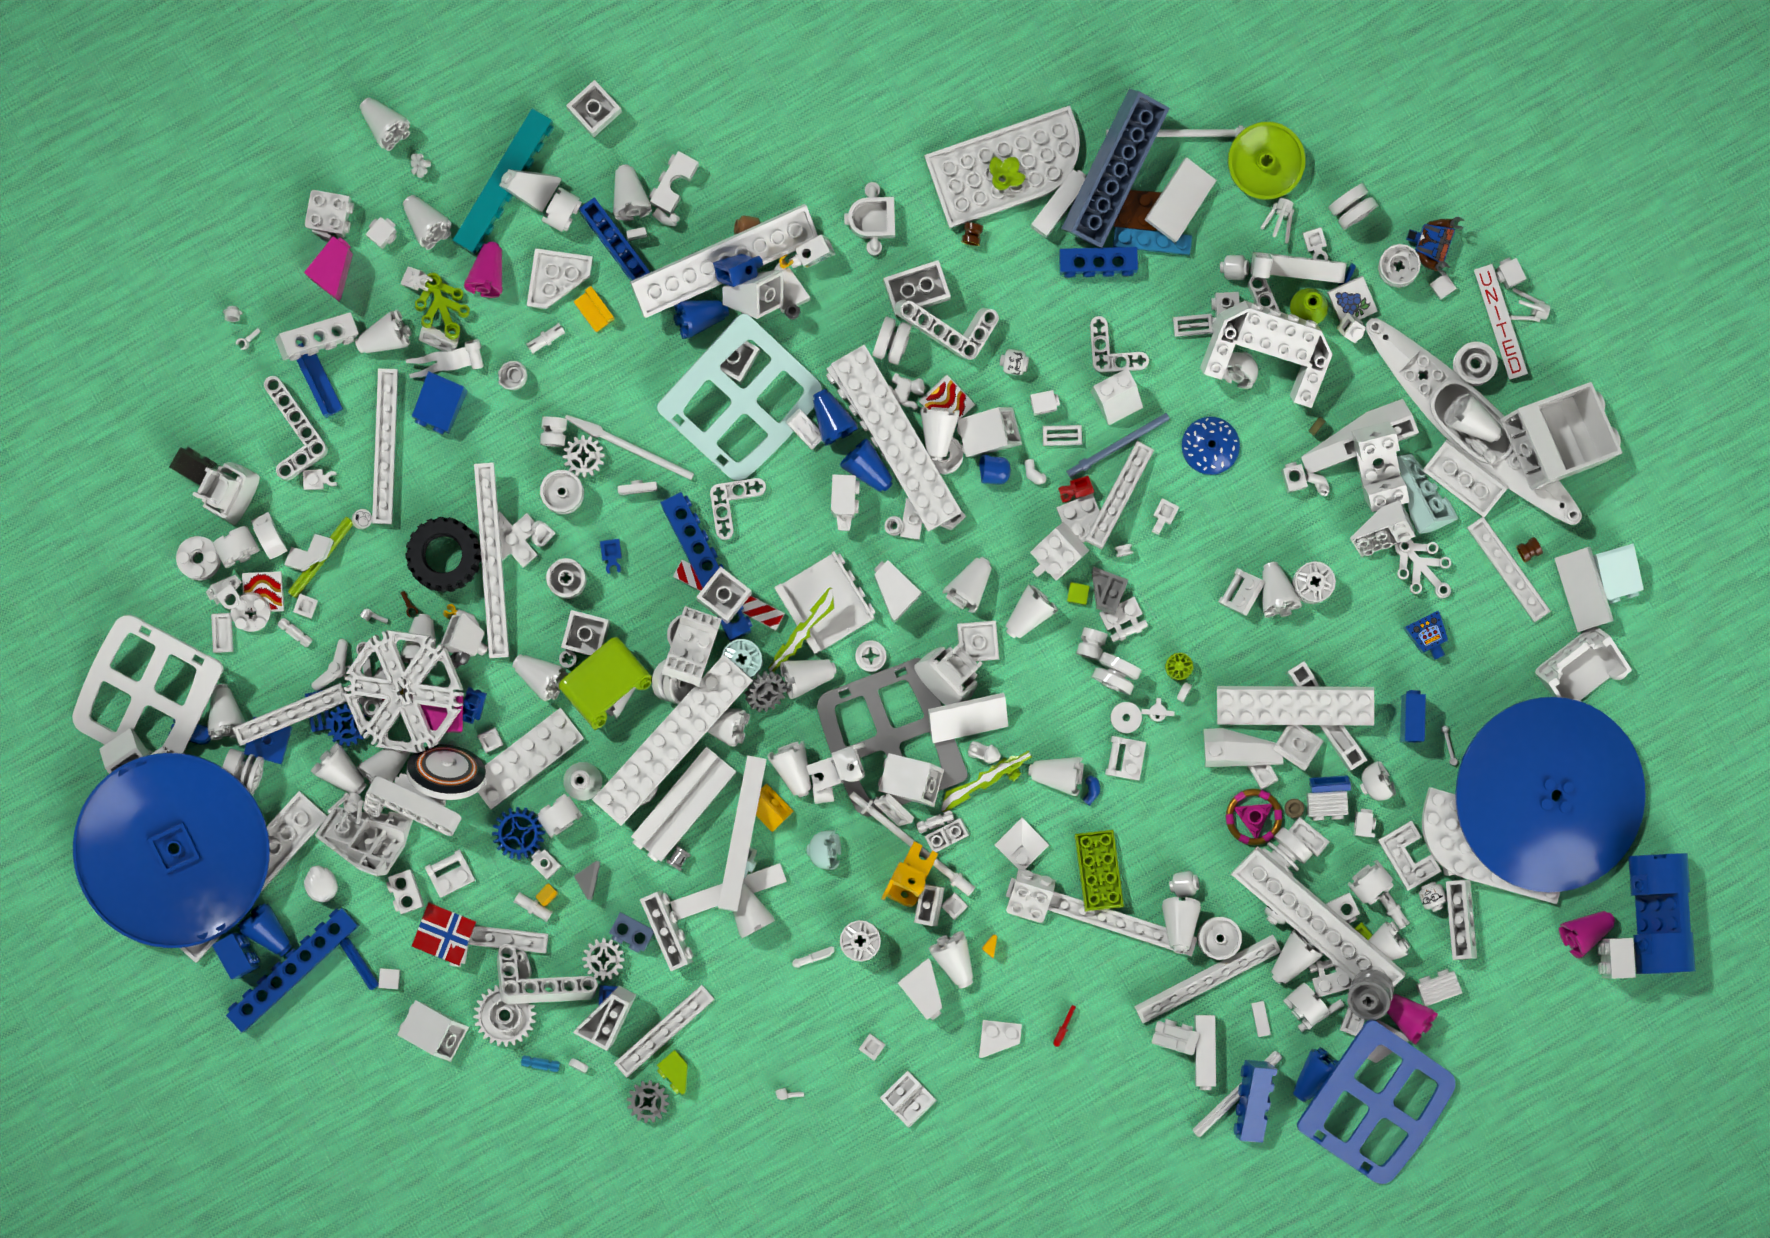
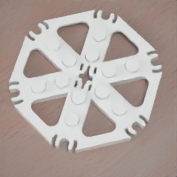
M386 630L382 632V641L378 635L368 640L346 672V674L353 676H347L344 679L351 682L350 687H344L345 691H351V693L346 692L344 695L360 734L365 739L370 735L373 736L372 745L377 744L375 747L414 753L425 751V742L429 748L438 744L461 711V709L454 707L463 706V703L456 701V697L464 696V693L456 692V689H464L447 648H443V644H439L437 648L434 647L436 638L429 640L431 637L429 635ZM399 640L418 642L421 645L420 650L407 668H405L397 649V642ZM372 652H376L387 679L365 676L362 673V666ZM436 662H443L451 680L448 687L422 684ZM402 688H406V689H407V692L405 693V695H404V694H402V695L400 694V691L402 690ZM360 696L385 699L371 721H367L358 702ZM420 704L447 709L448 714L436 731L430 729ZM400 714L412 739L409 743L394 741L388 737L389 730Z

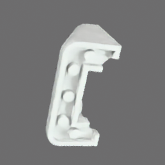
M1593 627L1585 630L1542 663L1535 673L1553 697L1568 698L1581 702V699L1610 677L1614 680H1622L1632 669L1611 636L1600 628Z

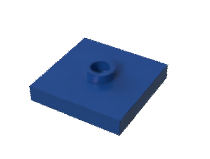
M287 726L246 743L244 754H253L256 758L259 756L263 757L264 760L282 764L292 727Z

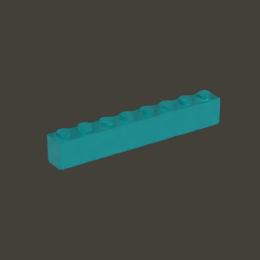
M533 108L531 109L455 235L453 242L473 255L476 251L480 252L485 243L483 242L485 236L491 234L494 229V221L496 218L500 219L504 212L503 206L506 202L509 203L513 197L512 194L499 186L502 182V176L509 169L519 171L530 169L534 162L533 156L536 152L539 153L544 145L542 141L545 136L549 137L554 129L552 126L553 121Z

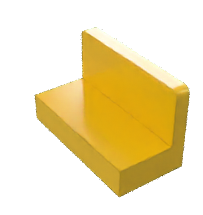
M592 286L585 290L586 293L574 301V304L594 331L598 332L615 320V318Z
M766 784L760 791L756 816L773 832L794 811Z

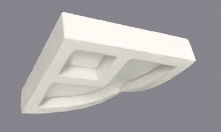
M1021 818L994 846L1017 869L1025 870L1049 844Z

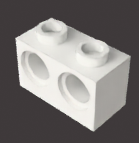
M412 869L388 877L389 882H386L389 892L394 894L395 900H393V905L396 912L400 911V914H405L424 907ZM401 877L406 880V886L403 889H399L396 885L397 880ZM406 896H410L413 900L410 907L403 905V899Z
M1346 893L1326 903L1329 908L1348 924L1357 920L1356 916L1360 914L1350 893ZM1344 904H1349L1351 907V912L1348 915H1344L1341 911V907Z

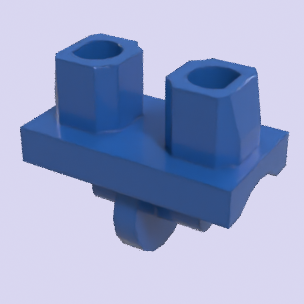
M468 687L463 704V721L473 724L475 719L480 720L487 693L481 692L479 689L474 691L471 687Z

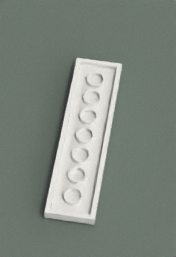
M1217 686V725L1374 726V687Z

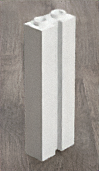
M706 747L631 836L634 839L632 843L640 850L643 847L648 850L649 853L647 855L655 862L657 860L662 862L737 772Z

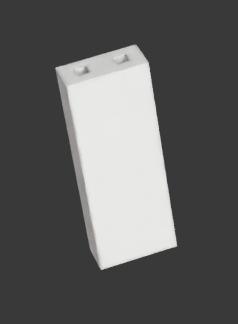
M1264 1001L1251 1003L1258 1037L1271 1035Z

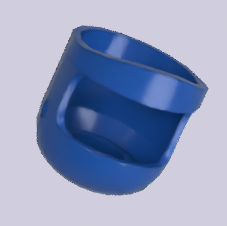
M981 455L979 460L981 483L1005 484L1011 473L1009 461L1004 457Z

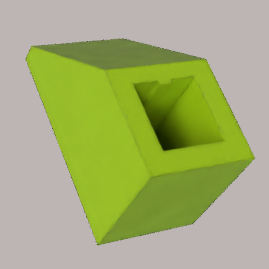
M675 1049L657 1064L659 1067L657 1072L663 1079L667 1077L672 1084L669 1086L676 1094L680 1092L683 1095L686 1092L688 1063Z

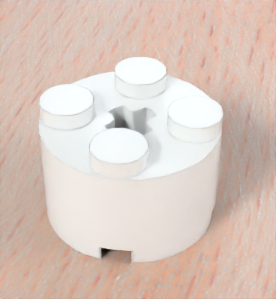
M559 187L557 192L560 194L555 193L546 210L545 216L547 218L543 216L542 222L562 232L563 230L568 231L573 220L570 217L572 213L577 214L582 202L579 201V197Z
M246 526L234 529L229 532V535L221 536L213 542L214 548L225 568L235 565L237 561L243 563L251 558L250 555L260 551L250 530Z
M563 558L550 566L546 574V581L548 587L556 596L563 599H571L583 592L587 583L585 570L578 562L573 559ZM568 574L571 580H568V583L565 584L562 577L564 578Z
M563 794L556 799L552 807L547 805L542 808L540 813L537 814V819L550 838H552L554 834L556 836L574 824L573 821L575 819L579 820L583 815L570 796L567 797L566 794Z
M1378 860L1373 861L1375 865L1372 867L1368 864L1353 876L1354 882L1348 883L1350 889L1363 904L1369 903L1371 905L1379 899L1378 895L1383 891L1387 892L1394 886L1392 883L1393 878Z
M1303 983L1287 996L1283 1002L1288 1008L1294 1009L1291 1013L1298 1020L1302 1018L1301 1022L1310 1030L1327 1015L1329 1009L1315 995L1316 993L1307 984Z

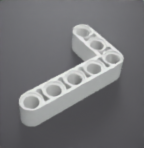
M1253 252L1250 272L1252 276L1270 278V275L1344 283L1347 263L1321 259L1316 261L1312 258Z
M900 300L895 305V313L900 318L964 359L976 358L999 320L998 313L995 310L982 308L976 313L967 330L962 335L912 301ZM907 304L909 310L904 314L903 307ZM986 313L990 314V319L988 322L985 321ZM920 315L924 316L922 324H919L918 321ZM936 325L939 326L938 334L934 333V327ZM977 329H979L980 335H979V337L976 339V338H975V331H976ZM953 335L954 338H955V341H954V343L951 345V344L949 343V339H950V337ZM966 346H969L970 352L966 355L964 350Z
M270 376L265 379V390L304 444L302 448L284 459L276 467L277 475L287 481L302 473L303 470H306L325 457L328 447L284 383L278 377ZM273 381H278L279 383L276 390H270L269 388L270 383ZM283 397H289L290 399L287 406H281L280 404ZM296 412L300 413V420L293 422L291 416ZM306 428H310L312 431L311 436L308 438L302 436V432ZM321 444L323 446L322 451L315 454L313 451L314 446ZM301 455L307 457L306 463L303 465H299L297 462L298 457ZM285 466H289L291 469L290 474L287 476H283L281 473L282 468Z
M375 777L366 793L363 810L370 816L379 817L385 806L447 836H453L462 819L458 813L381 777Z
M503 944L499 948L497 969L500 998L507 1004L590 1000L596 993L598 983L592 976L519 979L516 949L511 944ZM502 954H509L511 957L505 958ZM504 972H510L512 976H507ZM584 986H590L592 990H586ZM564 987H570L572 991H567ZM545 988H551L553 992H547ZM525 989H532L534 992L528 993ZM506 990H512L514 993L508 994Z

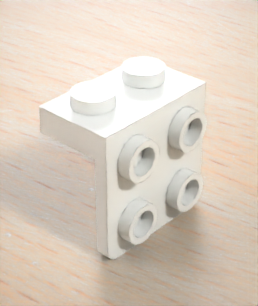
M312 190L308 203L305 227L335 233L337 236L345 238L346 233L350 231L351 222L348 221L349 214H352L354 209L352 199L346 195Z
M1018 869L1015 885L1006 909L1007 913L1042 923L1054 893L1056 880L1048 876L1034 874L1029 870Z

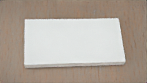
M1184 158L1148 213L1145 221L1174 243L1177 242L1217 180L1190 159Z
M1591 547L1554 558L1577 632L1614 621Z
M1004 693L928 709L931 740L933 743L1008 727Z

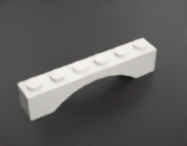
M1305 661L1286 672L1294 686L1320 687ZM1319 725L1348 771L1367 761L1358 744L1344 725Z

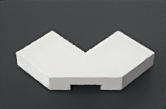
M315 534L308 551L291 547L284 565L305 571L314 563L327 559L334 540Z

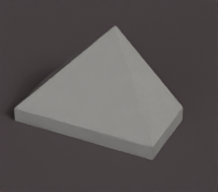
M595 861L574 876L588 900H593L601 864L599 861Z

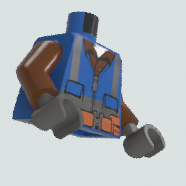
M1455 217L1453 219L1429 221L1422 226L1420 232L1409 229L1406 240L1416 243L1414 250L1419 255L1420 262L1425 268L1439 271L1443 276L1446 275V272L1442 269L1444 267L1450 268L1445 262V258L1455 229L1452 228L1462 230L1464 227L1458 226V222L1465 221L1464 219Z

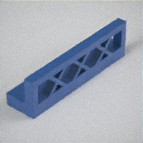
M308 354L301 355L297 362L323 416L327 418L343 410L317 354L308 356Z

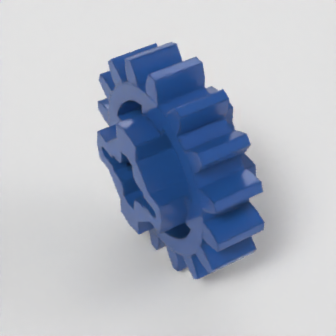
M344 704V709L337 706L338 712L331 711L330 713L333 717L327 718L330 725H327L326 728L331 729L328 736L334 735L332 741L337 742L340 740L339 745L341 746L344 745V742H346L348 747H351V742L357 745L358 738L362 740L365 738L356 728L353 715L351 714L349 717L341 716L343 713H352L351 710L348 709L347 704ZM335 721L338 722L339 727L337 732L335 731ZM345 721H346V722H350V721H351V723H350L351 729H350V730H349V729H345V730H344L345 725H344L343 723H344ZM346 734L354 735L352 738H342Z

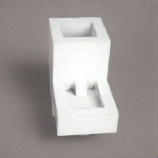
M269 512L251 520L255 534L270 560L287 552L284 541L277 531Z

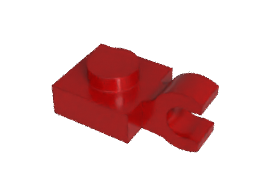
M1089 476L1070 481L1071 485L1058 488L1062 502L1069 501L1073 495H1075V498L1094 493Z

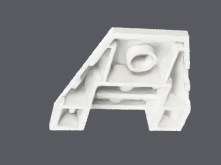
M337 807L329 813L315 834L316 838L357 869L375 876L387 875L405 847L413 819L396 812L380 813L379 817H373L366 812H362L360 824H357V811L348 815L341 830L338 831L337 827L346 810Z

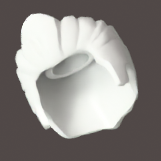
M312 866L304 880V887L308 896L317 902L330 901L338 890L335 875L328 868L321 866Z

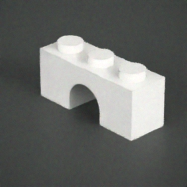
M679 151L676 155L673 154L671 156L667 172H662L658 180L660 182L658 188L654 187L649 196L651 205L669 215L673 213L681 199L680 195L671 190L672 182L677 178H683L690 182L699 167L698 161Z

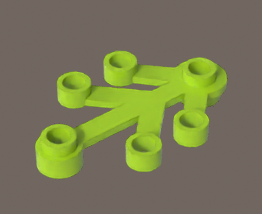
M429 273L427 275L436 284L432 285L429 284L432 281H427L425 287L429 288L428 291L423 290L420 298L415 301V309L422 312L426 309V301L432 293L434 296V301L428 312L421 319V325L424 328H430L433 325V317L439 309L445 324V336L451 340L456 339L460 335V326L452 322L447 307L457 311L458 315L462 318L469 316L470 308L465 304L461 305L455 302L463 298V291L460 288H453L442 283V279L438 274ZM441 291L450 294L454 301L442 296ZM422 303L424 306L419 307L417 304ZM465 309L467 312L462 313L460 310Z

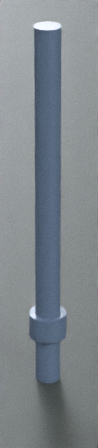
M1168 414L1161 415L1088 459L1080 460L1079 464L1066 471L1068 476L1071 478L1081 471L1085 472L1094 463L1170 420Z

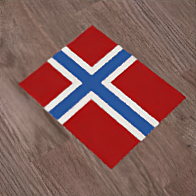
M428 903L412 947L460 966L476 921Z

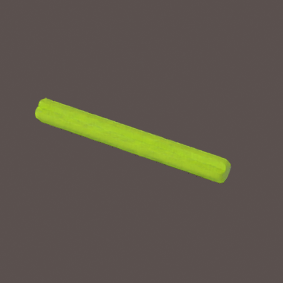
M348 517L342 520L329 537L334 542L327 558L353 526L352 520ZM326 559L314 563L310 568L303 571L288 590V593L297 598Z

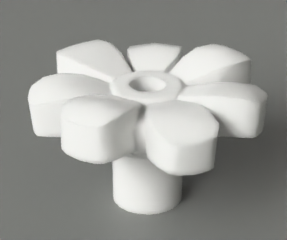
M421 153L412 154L411 166L414 168L411 169L413 175L417 174L418 178H422L427 174L428 170L426 168L431 166L430 160H423V154Z

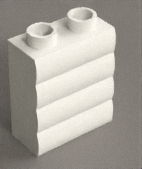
M1592 382L1518 408L1500 419L1531 490L1603 464L1623 453L1620 448V435L1610 425L1605 414L1604 398L1598 391H1595Z

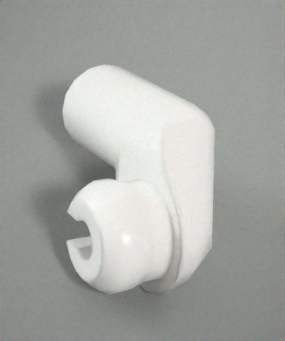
M659 208L652 214L663 225L675 227L680 220V217L675 213H672L669 217Z
M1034 459L1025 460L1026 477L1034 484H1044L1047 480L1046 475L1035 470Z
M1310 472L1306 474V481L1314 483L1321 496L1329 494L1330 488L1324 476Z

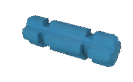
M523 1056L521 1065L558 1072L560 1062L553 1060L550 1062L547 1059Z

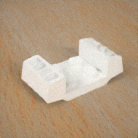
M685 606L662 674L699 687L722 618Z

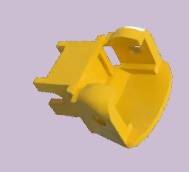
M914 841L904 862L898 863L881 900L884 901L888 897L904 906L913 907L925 888V880L938 853L932 850L928 859L922 860L919 857V853L923 845ZM911 879L915 881V884L909 882L908 880ZM907 892L908 897L903 898L901 893Z

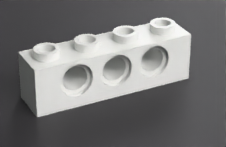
M350 312L279 333L275 341L283 361L287 359L294 361L301 358V355L308 354V356L314 355L320 349L331 350L340 343L344 345L354 342L359 333ZM332 330L338 331L339 336L333 335ZM314 335L320 336L322 341L315 340ZM296 340L301 341L304 347L298 346Z
M1470 880L1447 881L1446 890L1452 959L1477 958Z

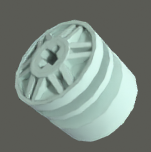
M737 639L730 642L724 648L722 656L726 655L750 678H755L756 674L761 671L763 665L762 654L758 646L752 641ZM739 655L747 657L744 665L736 662L739 659Z

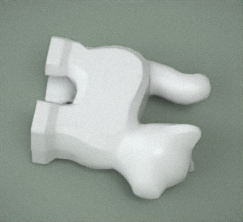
M895 373L892 382L897 384L896 389L889 385L892 393L899 404L917 410V403L909 401L908 397L911 391L916 395L924 396V380L918 378L912 381Z
M973 741L968 750L969 757L982 759L989 764L998 761L1001 756L999 750L992 744L986 746Z

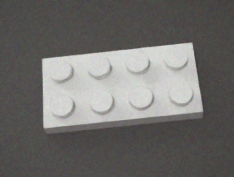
M1448 440L1443 443L1422 470L1482 517L1488 514L1508 489L1506 484Z

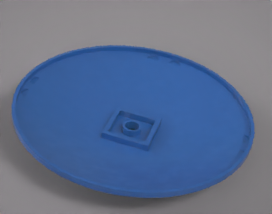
M1540 697L1525 700L1504 709L1491 718L1470 742L1459 767L1455 790L1459 824L1466 842L1475 856L1486 868L1504 881L1520 888L1537 892L1573 890L1599 879L1610 871L1626 854L1638 833L1643 818L1646 797L1645 780L1640 759L1630 739L1620 726L1602 711L1591 705L1561 697ZM1555 790L1560 792V798L1557 801H1554L1551 797L1552 792Z
M159 753L143 756L120 766L107 775L91 792L77 819L73 838V861L83 894L94 911L109 926L139 943L162 948H182L202 944L217 938L234 927L249 912L259 897L267 877L270 861V842L266 822L260 807L249 790L233 774L216 763L194 755ZM171 843L178 844V853H172L169 850Z

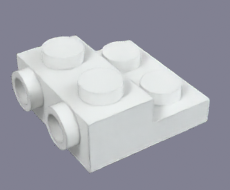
M1093 493L1056 507L1061 522H1064L1082 543L1086 542L1085 538L1100 512Z

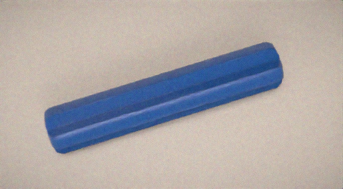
M346 938L341 941V947L369 990L377 988L379 983L351 940Z

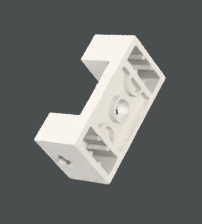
M1387 421L1353 430L1352 436L1364 499L1372 512L1378 511L1381 507L1398 500L1402 504L1408 503L1407 486L1400 475L1396 451H1400L1397 433L1391 423ZM1375 459H1383L1380 465H1373Z

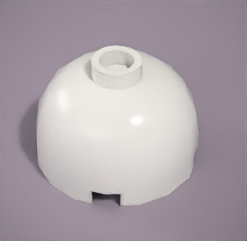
M1234 352L1230 357L1223 379L1230 384L1232 380L1237 382V387L1252 388L1258 376V365L1251 354L1247 352Z
M1377 761L1369 765L1362 773L1363 783L1360 784L1365 795L1369 794L1372 799L1377 801H1383L1396 795L1393 782L1390 783L1388 778L1390 775L1382 762Z

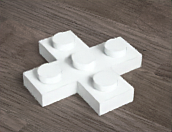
M499 511L502 561L512 554L524 568L538 556L526 542L533 535L532 525L535 521L526 513L512 526Z

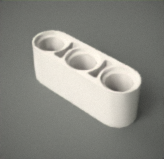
M1252 276L1248 282V289L1254 303L1261 304L1260 299L1266 297L1269 299L1270 305L1264 307L1279 310L1267 280ZM1252 281H1261L1262 287L1259 289L1254 288Z

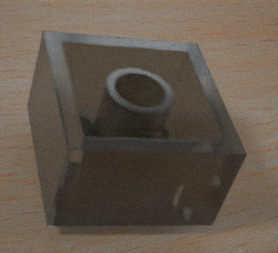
M188 446L186 450L180 447L169 466L172 470L201 485L207 473L205 471L206 467L218 469L216 467L217 463L205 456L203 459L199 458L201 454Z

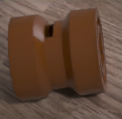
M965 222V234L962 236L961 242L980 246V234L983 232L984 226Z
M1535 537L1529 539L1526 544L1521 543L1516 546L1520 557L1525 563L1530 561L1533 556L1543 554L1542 548Z

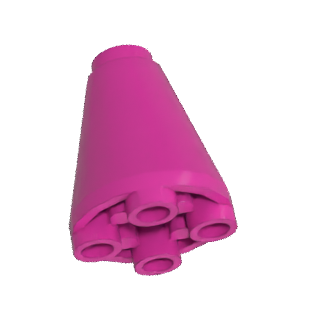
M1393 994L1390 1008L1387 1011L1399 1029L1414 1045L1419 1042L1423 1032L1426 1034L1433 1025L1432 1022L1438 1016V1013L1431 1008L1398 994Z

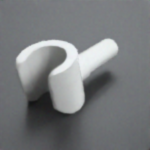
M257 328L246 338L237 339L236 345L244 341L245 346L240 350L248 349L249 342L261 331Z
M364 609L360 614L366 621L373 617L387 624L388 619L375 614L370 609Z
M786 1088L775 1091L779 1100L791 1097H804V1092L787 1093Z

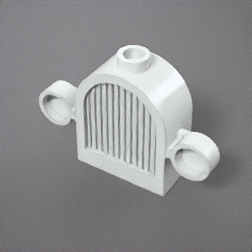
M870 182L865 186V194L868 198L857 200L851 206L849 213H844V224L849 225L856 236L870 239L867 243V252L871 256H877L882 251V245L878 239L895 238L894 197H878L880 194L879 185L875 182Z

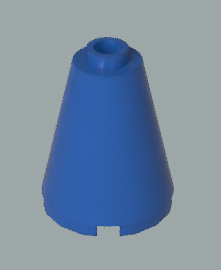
M866 438L855 446L856 449L852 452L850 451L845 456L840 466L877 491L883 490L885 492L892 486L893 483L891 481L893 478L871 442Z

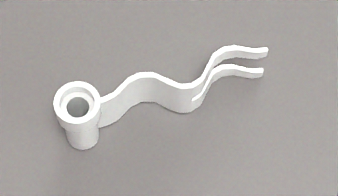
M480 340L467 341L464 343L465 347L452 351H439L419 358L406 359V363L414 364L437 361V363L424 370L409 374L410 378L427 376L428 371L431 373L443 370L450 371L472 365V369L484 367L480 353Z

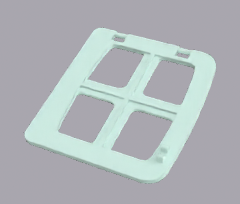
M743 313L726 328L658 402L657 411L728 477L733 480H742L759 468L794 432L786 424V421L798 409L802 410L807 416L814 407L813 395L822 391L820 382L754 319ZM747 340H753L771 357V361L746 388H740L720 369V365ZM781 371H786L803 387L804 391L783 420L776 422L758 405L757 398ZM711 380L731 399V404L708 430L703 432L684 415L683 411L704 382ZM676 414L685 420L681 425L672 419ZM742 414H747L767 432L768 436L740 462H735L718 447L717 441ZM720 454L728 460L724 466L716 459Z

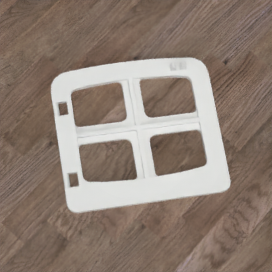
M124 615L114 623L89 670L73 711V723L80 732L106 745L132 727L134 730L144 708L149 705L169 715L176 721L163 744L168 749L162 753L170 751V753L184 754L223 672V665L215 658L198 651V649L144 622V620L133 615ZM142 626L151 630L150 636L140 631ZM129 633H133L155 645V651L140 681H135L111 668V663ZM171 654L196 668L195 678L184 705L168 699L155 690L156 682ZM197 655L205 659L203 664L193 660L194 656ZM103 681L131 696V702L116 732L91 718L93 705Z

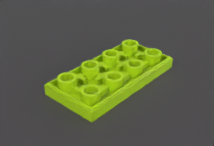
M1105 830L1075 834L1084 911L1124 907L1114 831Z

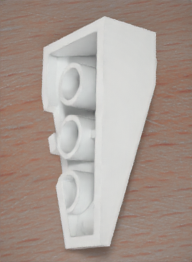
M1224 728L1204 729L1205 767L1282 765L1284 762L1283 756L1272 749L1276 744L1275 742Z

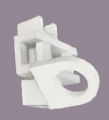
M236 575L212 584L206 591V594L210 600L214 599L216 604L221 602L225 608L234 609L240 603V596L236 589L242 582ZM233 594L236 597L235 603L227 605L225 601Z

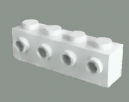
M661 890L640 899L670 971L692 963L693 953L690 947H687L684 940L686 937L683 930L678 928L676 923L678 918L676 913L671 911L669 907L670 899L668 895Z

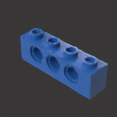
M1137 247L1060 249V275H1064L1065 278L1076 277V274H1083V277H1095V274H1103V277H1112L1114 273H1122V276H1133L1138 271ZM1100 258L1103 260L1104 265L1096 267L1093 264V260ZM1120 258L1123 261V265L1116 267L1112 260ZM1082 259L1085 265L1078 268L1074 265V260Z

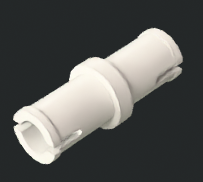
M558 323L546 332L542 331L540 336L526 343V345L531 350V353L534 354L542 347L551 345V342L565 334V331Z
M1389 891L1383 892L1382 895L1378 896L1387 910V915L1392 917L1399 930L1410 923L1400 910L1401 906L1396 904Z
M521 892L518 893L513 903L528 910L527 913L530 915L533 913L545 922L548 921L553 911L540 905L536 899L534 901Z

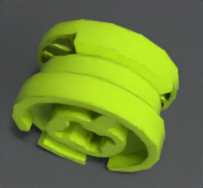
M1184 653L1171 655L1165 664L1167 675L1177 681L1186 679L1193 670L1191 658Z

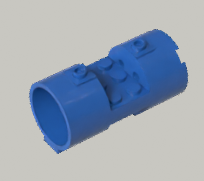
M1688 853L1629 856L1631 896H1635L1637 935H1633L1636 974L1696 971L1693 932H1691Z

